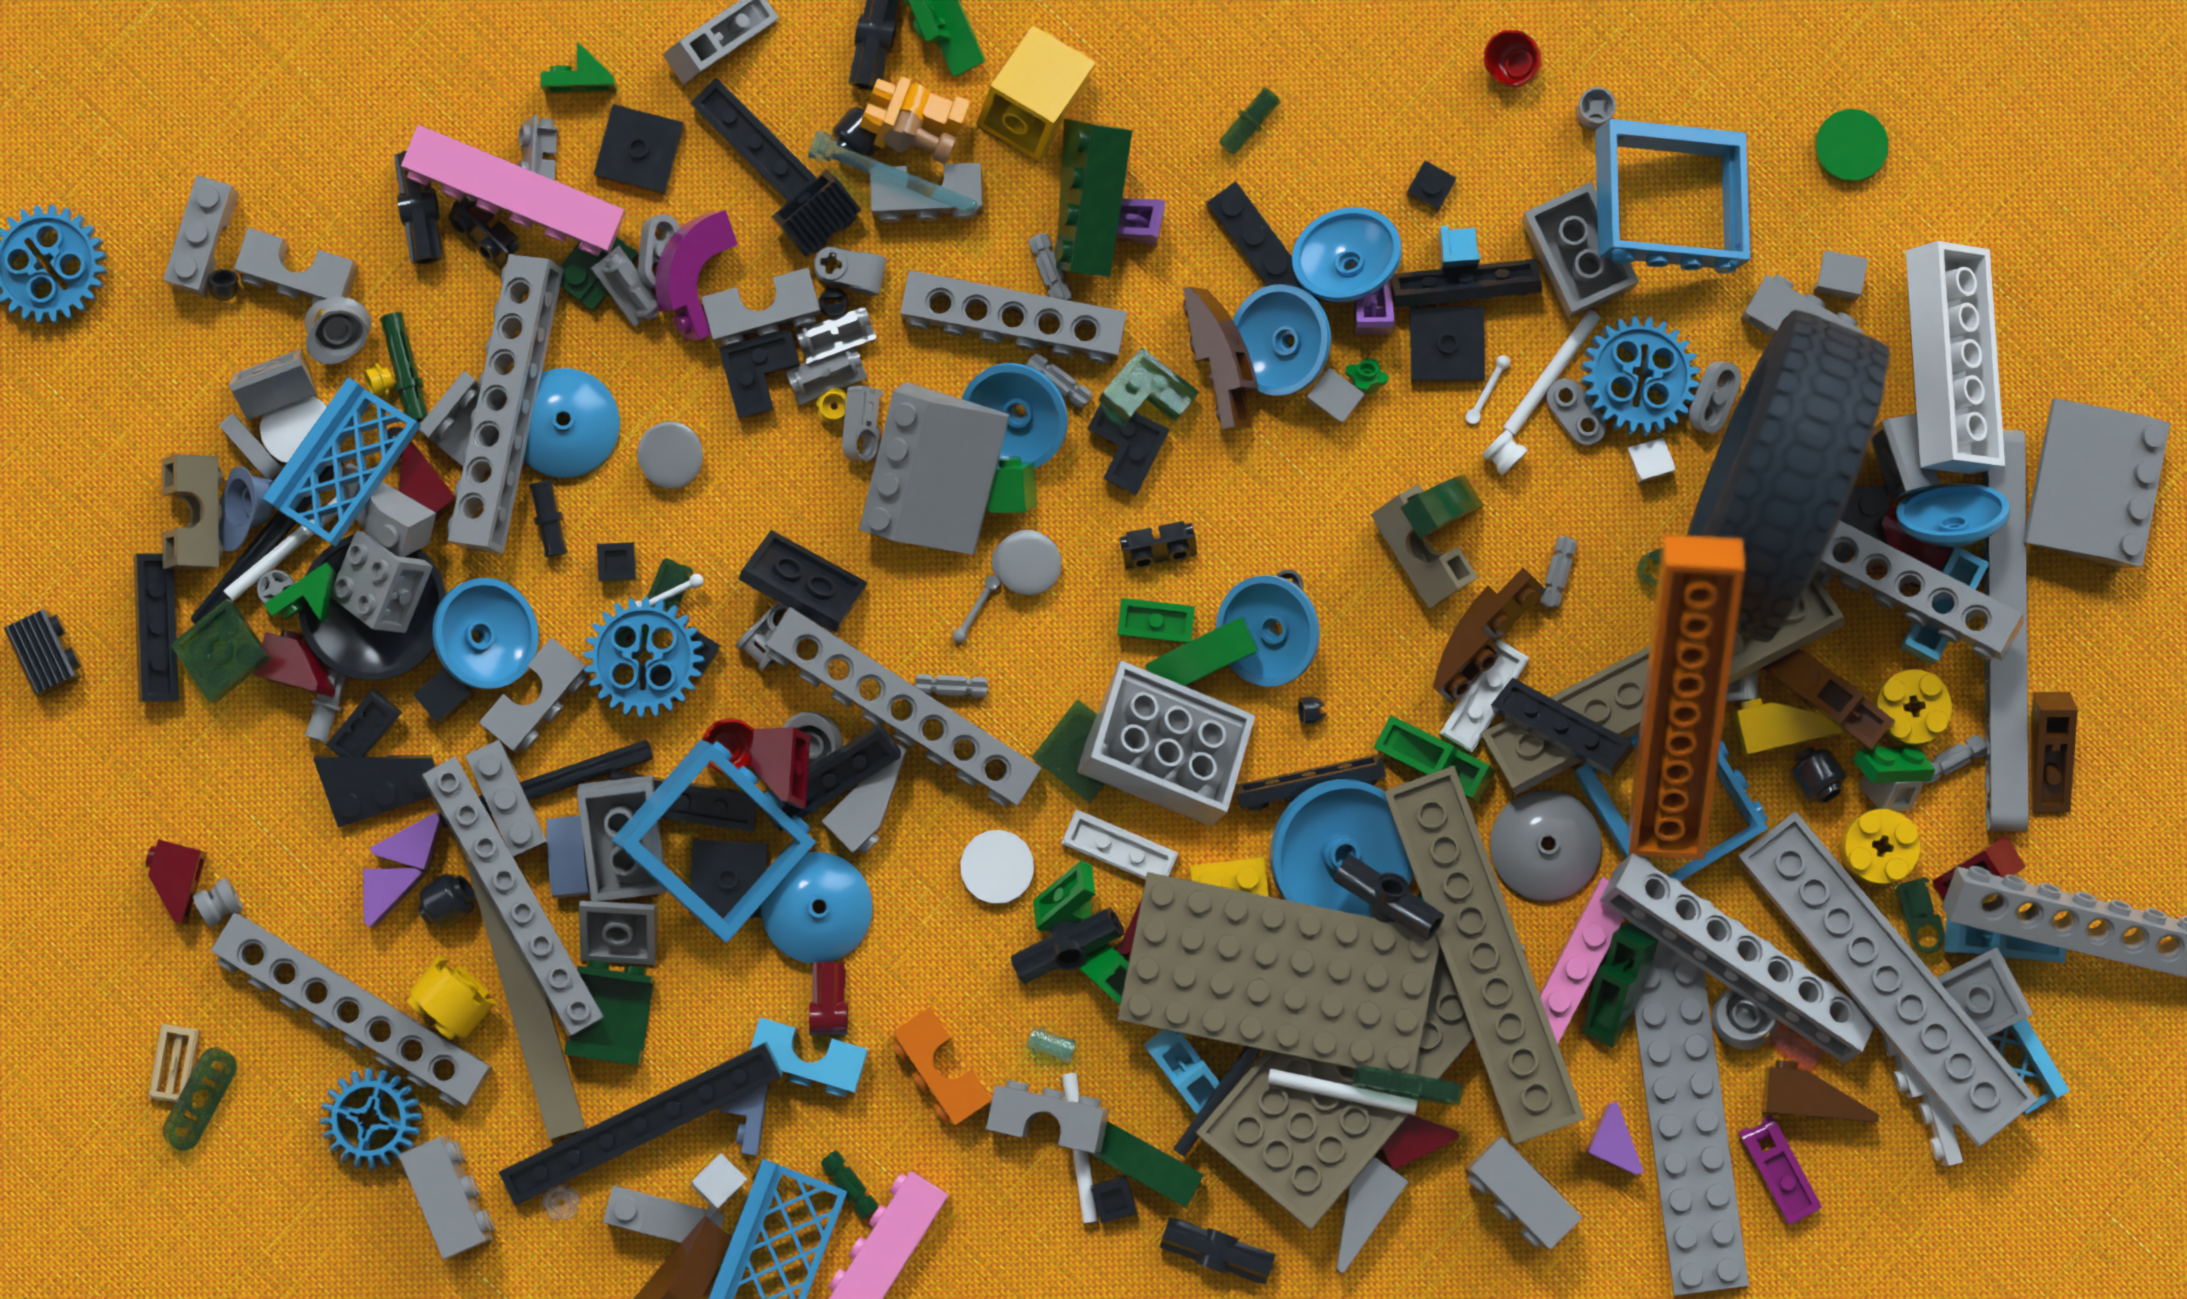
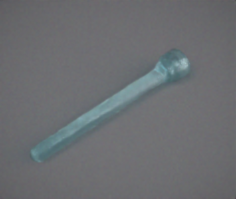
M818 130L812 141L808 153L809 158L819 162L824 160L831 162L834 159L964 212L972 214L978 210L976 200L838 145V141L833 139V135Z

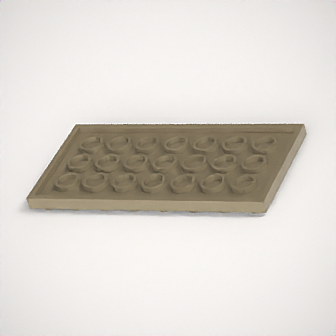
M1147 872L1117 1020L1413 1080L1440 942L1436 933L1429 941H1426L1396 922L1385 923L1378 921L1376 918Z
M1438 950L1413 1080L1266 1050L1196 1132L1201 1140L1310 1231L1320 1222L1410 1114L1269 1084L1270 1069L1418 1100V1106L1474 1039L1442 950Z

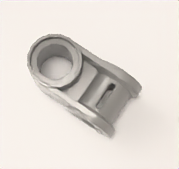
M827 247L822 249L815 258V273L817 278L827 285L878 296L881 291L887 259L872 253ZM830 258H835L836 265L841 267V269H834L833 274L826 273V267L821 265L822 263H828Z
M777 603L771 607L758 623L754 624L735 645L739 651L743 649L759 664L758 669L761 672L765 671L774 662V660L767 656L770 649L764 645L776 628L777 615L781 611L788 609L782 603ZM755 641L765 649V653L754 644Z

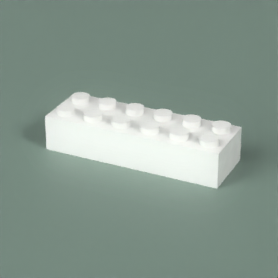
M1936 241L1906 250L1920 467L1965 474H1976L2004 467L2005 457L1990 249Z

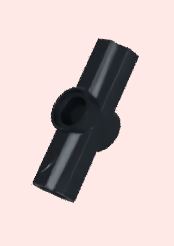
M866 0L864 13L860 14L854 40L856 50L848 81L849 85L872 91L877 79H883L887 54L891 53L897 27L895 18L899 0Z
M402 151L394 155V162L400 194H397L398 208L402 225L406 229L411 264L422 265L435 263L436 261L443 260L441 238L437 223L440 220V212L435 188H432L431 181H429L428 186H424L407 178L409 172L401 167L407 151Z
M1351 854L1343 860L1335 873L1333 881L1367 902L1371 916L1378 921L1385 923L1396 921L1426 941H1429L1435 935L1443 922L1445 914L1410 893L1407 880L1396 873L1381 874Z
M1111 907L1078 923L1070 920L1057 922L1049 929V937L1012 955V966L1018 978L1024 984L1057 968L1061 970L1077 969L1085 963L1087 953L1123 936V925L1117 913Z
M1169 1217L1159 1246L1168 1251L1194 1259L1199 1265L1225 1274L1231 1272L1242 1278L1265 1285L1276 1254L1239 1242L1237 1237L1211 1228L1205 1230L1194 1226V1224Z

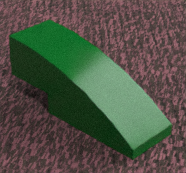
M1240 617L1145 664L1147 671L1187 687L1260 651L1245 618Z
M1390 715L1373 747L1375 750L1423 776L1455 766L1466 798L1477 804L1480 803L1496 773L1490 765Z

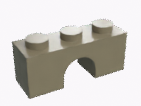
M175 454L162 459V496L181 498L187 504L190 511V520L185 528H175L162 532L163 569L205 571L219 567L223 546L219 540L222 507L218 503V488L222 482V471L218 466V456Z
M1419 484L1394 497L1373 512L1371 517L1376 523L1379 532L1384 536L1396 555L1399 564L1405 569L1415 585L1418 594L1430 609L1452 597L1478 579L1459 547L1446 554H1442L1431 547L1427 536L1420 539L1400 507L1424 492Z

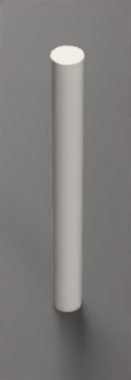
M1590 309L1505 423L1503 428L1505 430L1508 429L1513 436L1516 435L1546 394L1550 385L1557 379L1601 319L1597 313Z
M335 497L327 505L337 503V498ZM338 512L322 516L323 527L336 517ZM300 526L224 589L223 592L233 602L259 581L262 575L271 571L315 533L304 526Z
M1270 1069L1268 1083L1412 1115L1416 1113L1418 1100L1275 1069Z
M1077 1073L1063 1074L1065 1099L1078 1102L1080 1093ZM1072 1148L1083 1223L1095 1222L1098 1219L1096 1205L1090 1189L1093 1184L1088 1152Z

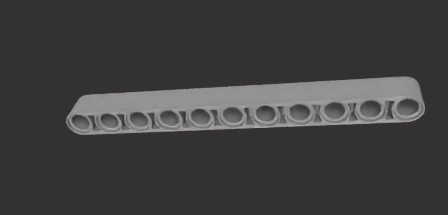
M2003 430L2005 466L1984 471L1983 486L1997 490L2007 498L2010 506V516L2008 521L1996 533L1983 539L1984 560L1989 562L1984 573V594L2022 613L2024 623L2003 661L1995 657L1991 661L1984 659L1985 743L1988 752L1985 754V812L1987 831L2026 832L2028 827L2026 544L2023 543L2026 531L2025 434L2023 430ZM1984 618V628H1985L1988 622H1987V620Z

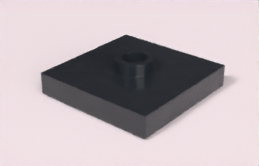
M613 104L594 176L666 195L685 125L684 122Z
M1484 306L1412 307L1409 309L1411 382L1485 380Z
M693 839L690 889L719 916H726L767 870L768 844ZM761 905L749 918H761Z

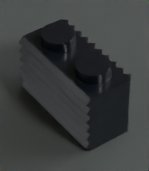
M826 169L772 215L771 218L793 246L807 257L810 256V253L813 254L822 250L828 242L827 238L832 237L833 233L838 232V229L842 230L850 226L855 220V214L860 213L861 208L839 180Z
M42 609L3 628L34 695L38 697L45 696L81 678L77 669L82 667L81 661L73 647L67 649L62 639V636L66 634V630L57 614L52 616L49 611Z

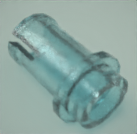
M1041 1026L1040 1029L1033 1027L1026 1048L1032 1049V1054L1036 1055L1038 1051L1069 1063L1076 1041L1047 1032L1044 1026Z

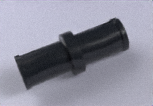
M552 480L529 485L537 516L533 518L535 526L539 525L545 557L568 553L560 522L564 518L562 512H558Z

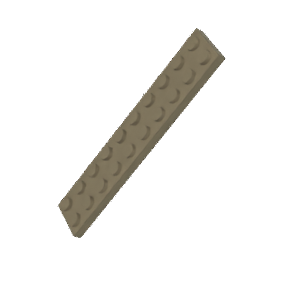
M1816 573L1794 611L1769 643L1753 640L1735 633L1728 685L1846 624L1843 614ZM1650 646L1550 698L1624 738L1639 732ZM1508 720L1481 733L1483 741L1515 795L1581 762L1580 759Z
M1455 766L1384 791L1423 900L1445 914L1436 934L1513 1144L1516 1145L1585 1120Z

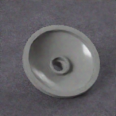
M1535 790L1515 798L1500 812L1491 831L1490 854L1499 877L1510 889L1533 900L1553 901L1574 894L1591 879L1597 869L1601 856V835L1591 812L1576 798L1556 790ZM1544 837H1550L1554 840L1555 846L1552 850L1547 851L1542 848L1541 841Z

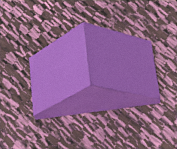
M1122 198L1116 238L1157 246L1165 211V201L1158 199Z
M1391 280L1373 294L1354 300V336H1390L1394 329Z
M435 812L372 846L370 849L373 855L429 871L443 826L440 814Z
M417 868L363 869L364 923L368 927L375 929L426 875Z
M1618 1102L1607 1104L1585 1153L1633 1175L1643 1173L1644 1171Z

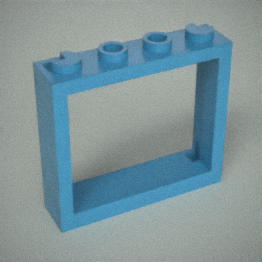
M1609 119L1595 130L1598 257L1611 258L1612 262L1616 264L1643 261L1649 267H1664L1668 264L1680 265V268L1683 270H1699L1703 267L1715 268V272L1721 274L1736 272L1737 268L1750 260L1746 133ZM1617 147L1721 157L1724 250L1620 240Z
M1639 732L1628 738L1633 743L1634 748L1638 746ZM1721 740L1716 775L1748 827L1706 852L1704 860L1694 859L1668 875V877L1674 878L1679 882L1768 829L1764 823L1768 818L1763 812V807L1757 800L1753 803L1745 792L1749 788L1748 783L1739 769L1733 771L1725 759L1729 756V753ZM1586 763L1572 773L1626 859L1629 857L1628 826L1596 776L1595 772L1598 769ZM1638 856V857H1641V858H1644V859L1648 860L1647 857H1645V856Z
M700 740L611 841L717 938L727 943L816 841L807 834L811 828L795 814L790 818L781 810L785 804L774 793L768 790L764 794L755 785L759 779L744 766L737 769L729 761L733 755L717 741L712 745L704 740ZM710 761L793 838V841L724 919L639 842Z

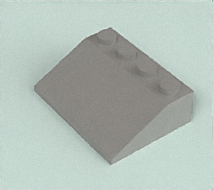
M908 382L893 390L859 530L897 542L973 555L976 551L1010 414Z
M2052 399L2023 543L2119 569L2142 567L2170 423L2136 413Z
M1120 660L1087 737L1077 772L1212 827L1228 812L1255 715Z

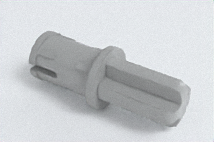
M332 668L327 669L326 672L335 689L334 697L319 694L317 700L312 701L315 707L307 731L304 734L307 738L323 743L328 742V736L336 712L341 711L338 705L348 676L340 674Z

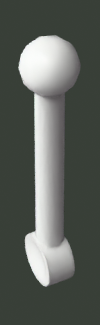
M1501 355L1496 359L1497 367L1474 408L1466 413L1465 418L1469 424H1476L1480 420L1479 412L1502 371L1510 366V359L1507 356Z
M693 574L689 581L650 599L651 607L656 605L660 599L666 600L691 587L700 588L704 582L703 577L700 574ZM636 601L638 607L642 606V601Z

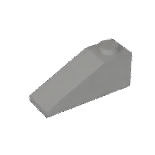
M740 0L678 41L662 55L684 85L774 23L779 17L767 0Z
M348 463L345 465L343 477L358 473V467ZM359 482L344 486L345 500L356 497L360 491ZM381 482L356 517V520L370 537L393 554L405 557L430 543L436 513L386 483Z
M902 743L898 745L901 749V758L863 780L822 820L854 855L859 850L865 854L880 839L876 833L882 828L908 752Z
M1375 1157L1347 1190L1336 1261V1269L1341 1273H1344L1409 1182Z
M616 1185L612 1187L603 1222L682 1242L700 1220L706 1216L704 1213L707 1210ZM716 1212L710 1220L719 1227H722L725 1214Z

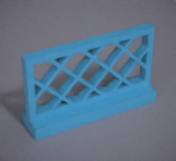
M348 377L262 498L288 518L293 519L336 547L419 430L421 424ZM371 403L376 405L378 419L362 423L361 416ZM400 421L406 424L398 437L388 440L387 425ZM379 428L380 442L364 446L363 432ZM355 435L356 449L340 453V446L348 436ZM381 451L382 460L378 466L366 470L365 455ZM357 458L358 473L343 477L341 462ZM333 465L335 479L319 484L318 477L325 467ZM359 482L360 491L356 497L345 500L344 486ZM336 488L337 503L321 507L320 493ZM312 495L313 510L300 514L295 512L303 498ZM338 512L339 521L332 531L328 533L323 530L322 516Z
M763 1159L709 1299H734L739 1286L751 1280H754L761 1299H776L787 1293L791 1299H796L793 1291L800 1287L802 1289L798 1299H807L848 1191ZM782 1174L796 1179L803 1195L783 1203L777 1191ZM803 1183L814 1186L816 1189L807 1192ZM822 1190L837 1195L832 1211L818 1217L809 1196ZM775 1196L778 1206L769 1209ZM805 1198L814 1219L793 1227L785 1207ZM781 1209L789 1230L769 1239L763 1225L766 1215ZM829 1217L825 1230H823L820 1220ZM816 1223L822 1237L817 1247L804 1252L795 1231ZM761 1231L765 1241L756 1244ZM792 1234L800 1254L780 1263L771 1242ZM767 1244L776 1265L756 1274L750 1262L753 1250ZM816 1252L810 1266L806 1256ZM802 1258L808 1271L807 1277L804 1282L790 1287L782 1266ZM746 1267H748L751 1276L742 1280ZM778 1269L786 1290L766 1298L758 1277Z

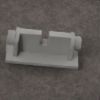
M534 115L525 120L524 125H521L519 128L518 144L523 149L522 161H519L517 166L554 180L555 160L542 159V153H556L557 127H554V120L540 119L539 124H537L538 116Z
M617 246L591 268L633 327L644 318L651 320L658 315L659 311L657 308L659 306L656 295L650 287H647L641 281L638 270L620 246Z
M865 307L796 331L807 364L877 340Z
M856 348L811 364L804 363L786 371L799 405L817 399L823 392H828L832 388L842 389L868 378Z

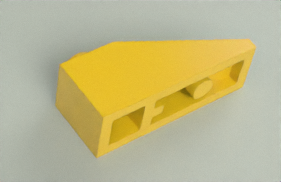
M1762 698L1740 703L1742 710H1737L1733 713L1743 757L1847 733L1823 714L1774 702L1763 704Z

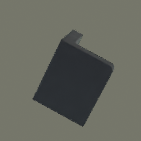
M445 667L414 693V697L440 725L444 724L475 697L466 685L455 679Z

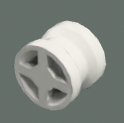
M1507 429L1481 456L1486 461H1492L1497 466V472L1503 476L1528 450L1523 445H1517L1513 441V434Z

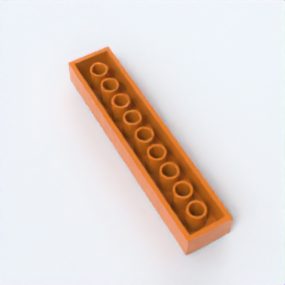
M1664 535L1628 819L1629 856L1634 853L1637 856L1704 860L1744 573L1742 539Z

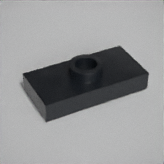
M374 688L325 745L339 757H348V755L366 757L403 712Z

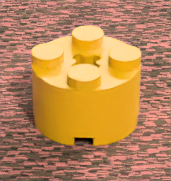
M1912 669L1895 674L1881 684L1872 700L1875 706L1895 720V725L1886 734L1885 738L1902 747L1919 746L1936 738L1946 729L1952 712L1951 697L1944 683L1937 675L1923 670ZM1910 700L1912 704L1918 705L1919 711L1914 713V717L1911 712L1904 711V705L1908 704Z
M1876 809L1856 817L1846 826L1840 838L1839 853L1846 869L1853 878L1867 885L1881 886L1898 881L1911 872L1919 858L1920 840L1917 828L1905 816L1889 809ZM1882 839L1883 846L1887 847V852L1877 856V849L1872 847V843Z
M438 955L409 990L411 996L407 1003L418 1013L424 1015L427 1012L437 1021L435 1024L436 1029L451 1040L454 1036L467 1038L496 1004L495 998H485L489 994L488 989L460 965H457L454 970L445 965L450 959L443 955Z

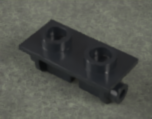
M465 196L460 202L456 200L448 217L453 228L460 235L469 238L477 246L480 255L484 259L492 261L499 269L502 268L507 254L513 255L521 247L517 242L518 237L501 220L490 228L487 223L495 215L476 207V199Z
M1183 520L1158 526L1161 538L1157 539L1153 538L1151 528L1126 532V536L1119 537L1125 569L1133 567L1142 569L1151 566L1153 563L1168 560L1182 561L1189 556L1198 555L1192 523L1185 524Z

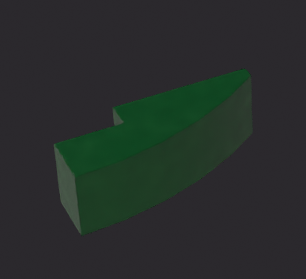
M1464 474L1451 478L1418 494L1400 508L1418 537L1422 539L1482 508L1484 504Z
M1630 923L1613 932L1606 962L1596 972L1581 1033L1611 1048L1617 1045L1646 982L1659 943L1658 939Z
M1108 1121L1101 1153L1088 1152L1184 1207H1187L1204 1176L1201 1172Z

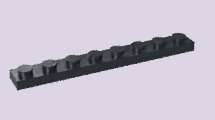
M766 1041L499 1171V1174L516 1206L782 1077L783 1073Z

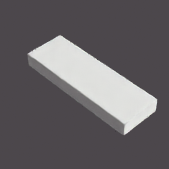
M1497 639L1495 644L1503 653L1489 670L1483 672L1471 684L1469 691L1462 696L1440 732V735L1470 753L1473 752L1482 737L1481 733L1487 729L1495 715L1491 704L1512 677L1518 678L1529 660V657Z
M1077 809L1061 843L1145 880L1147 872L1169 876L1178 856V852Z

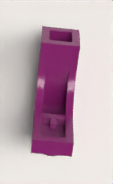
M726 210L711 211L684 224L670 238L658 262L655 289L659 310L675 311L674 323L676 329L684 336L685 340H700L712 335L698 298L697 280L702 266L711 256L738 245Z

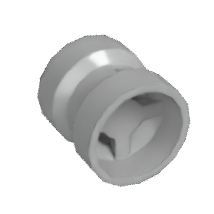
M1594 87L1585 91L1576 108V116L1580 124L1591 130L1599 128L1612 118L1616 108L1615 98L1611 92L1601 87Z
M226 877L216 882L215 887L209 892L201 890L193 895L194 902L209 927L220 923L224 915H233L234 912L239 913L244 910L237 892Z

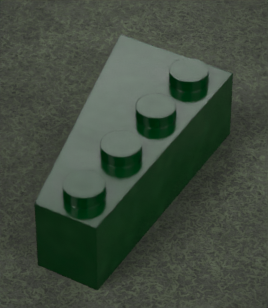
M1064 118L1058 236L1054 250L1056 268L1069 272L1110 277L1133 130Z

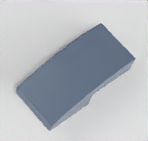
M580 815L547 819L548 866L552 897L563 898L590 895Z

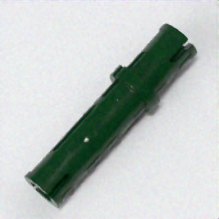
M389 313L379 319L395 373V392L400 395L404 414L421 423L428 415L421 389L424 387L423 380L418 377L403 313Z

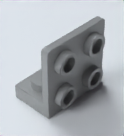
M465 371L461 373L426 416L419 428V431L463 467V451L469 443L472 429L471 414L477 406L480 392L478 382ZM501 402L499 404V410H501L505 406ZM499 433L493 437L491 446L498 441Z
M356 531L335 580L331 598L372 629L406 633L433 566L425 560L396 556L365 532Z

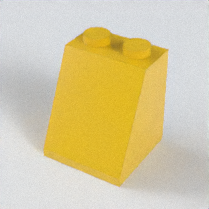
M1032 25L991 84L976 125L1039 162L1063 124L1064 118L1067 117L1088 83L1096 62L1089 59L1083 52L1074 50L1060 42L1051 33L1042 31Z

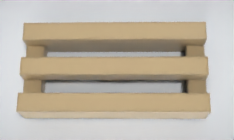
M161 1024L148 1098L187 1104L200 1030ZM175 1033L165 1092H159L169 1034ZM184 1035H187L189 1040L179 1095L174 1094Z

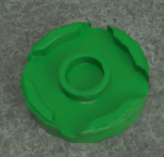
M1845 109L1833 113L1822 123L1815 136V152L1818 164L1827 175L1840 182H1857L1869 179L1882 167L1888 155L1889 140L1884 126L1875 116L1864 110Z

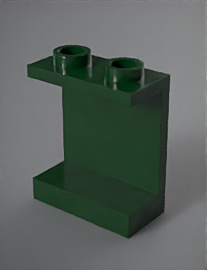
M588 960L587 967L578 966L577 971L601 1011L603 1018L572 1035L569 1040H566L564 1055L641 1066L655 977L646 976L647 968L625 965L624 972L609 970L610 963Z

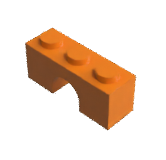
M930 1007L893 1031L897 1039L891 1044L903 1062L908 1058L911 1059L917 1068V1071L912 1074L923 1092L931 1089L938 1102L933 1104V1107L944 1123L951 1120L956 1126L992 1102L991 1097L972 1069L954 1079L945 1078L937 1072L934 1065L935 1053L943 1044L951 1040V1037Z

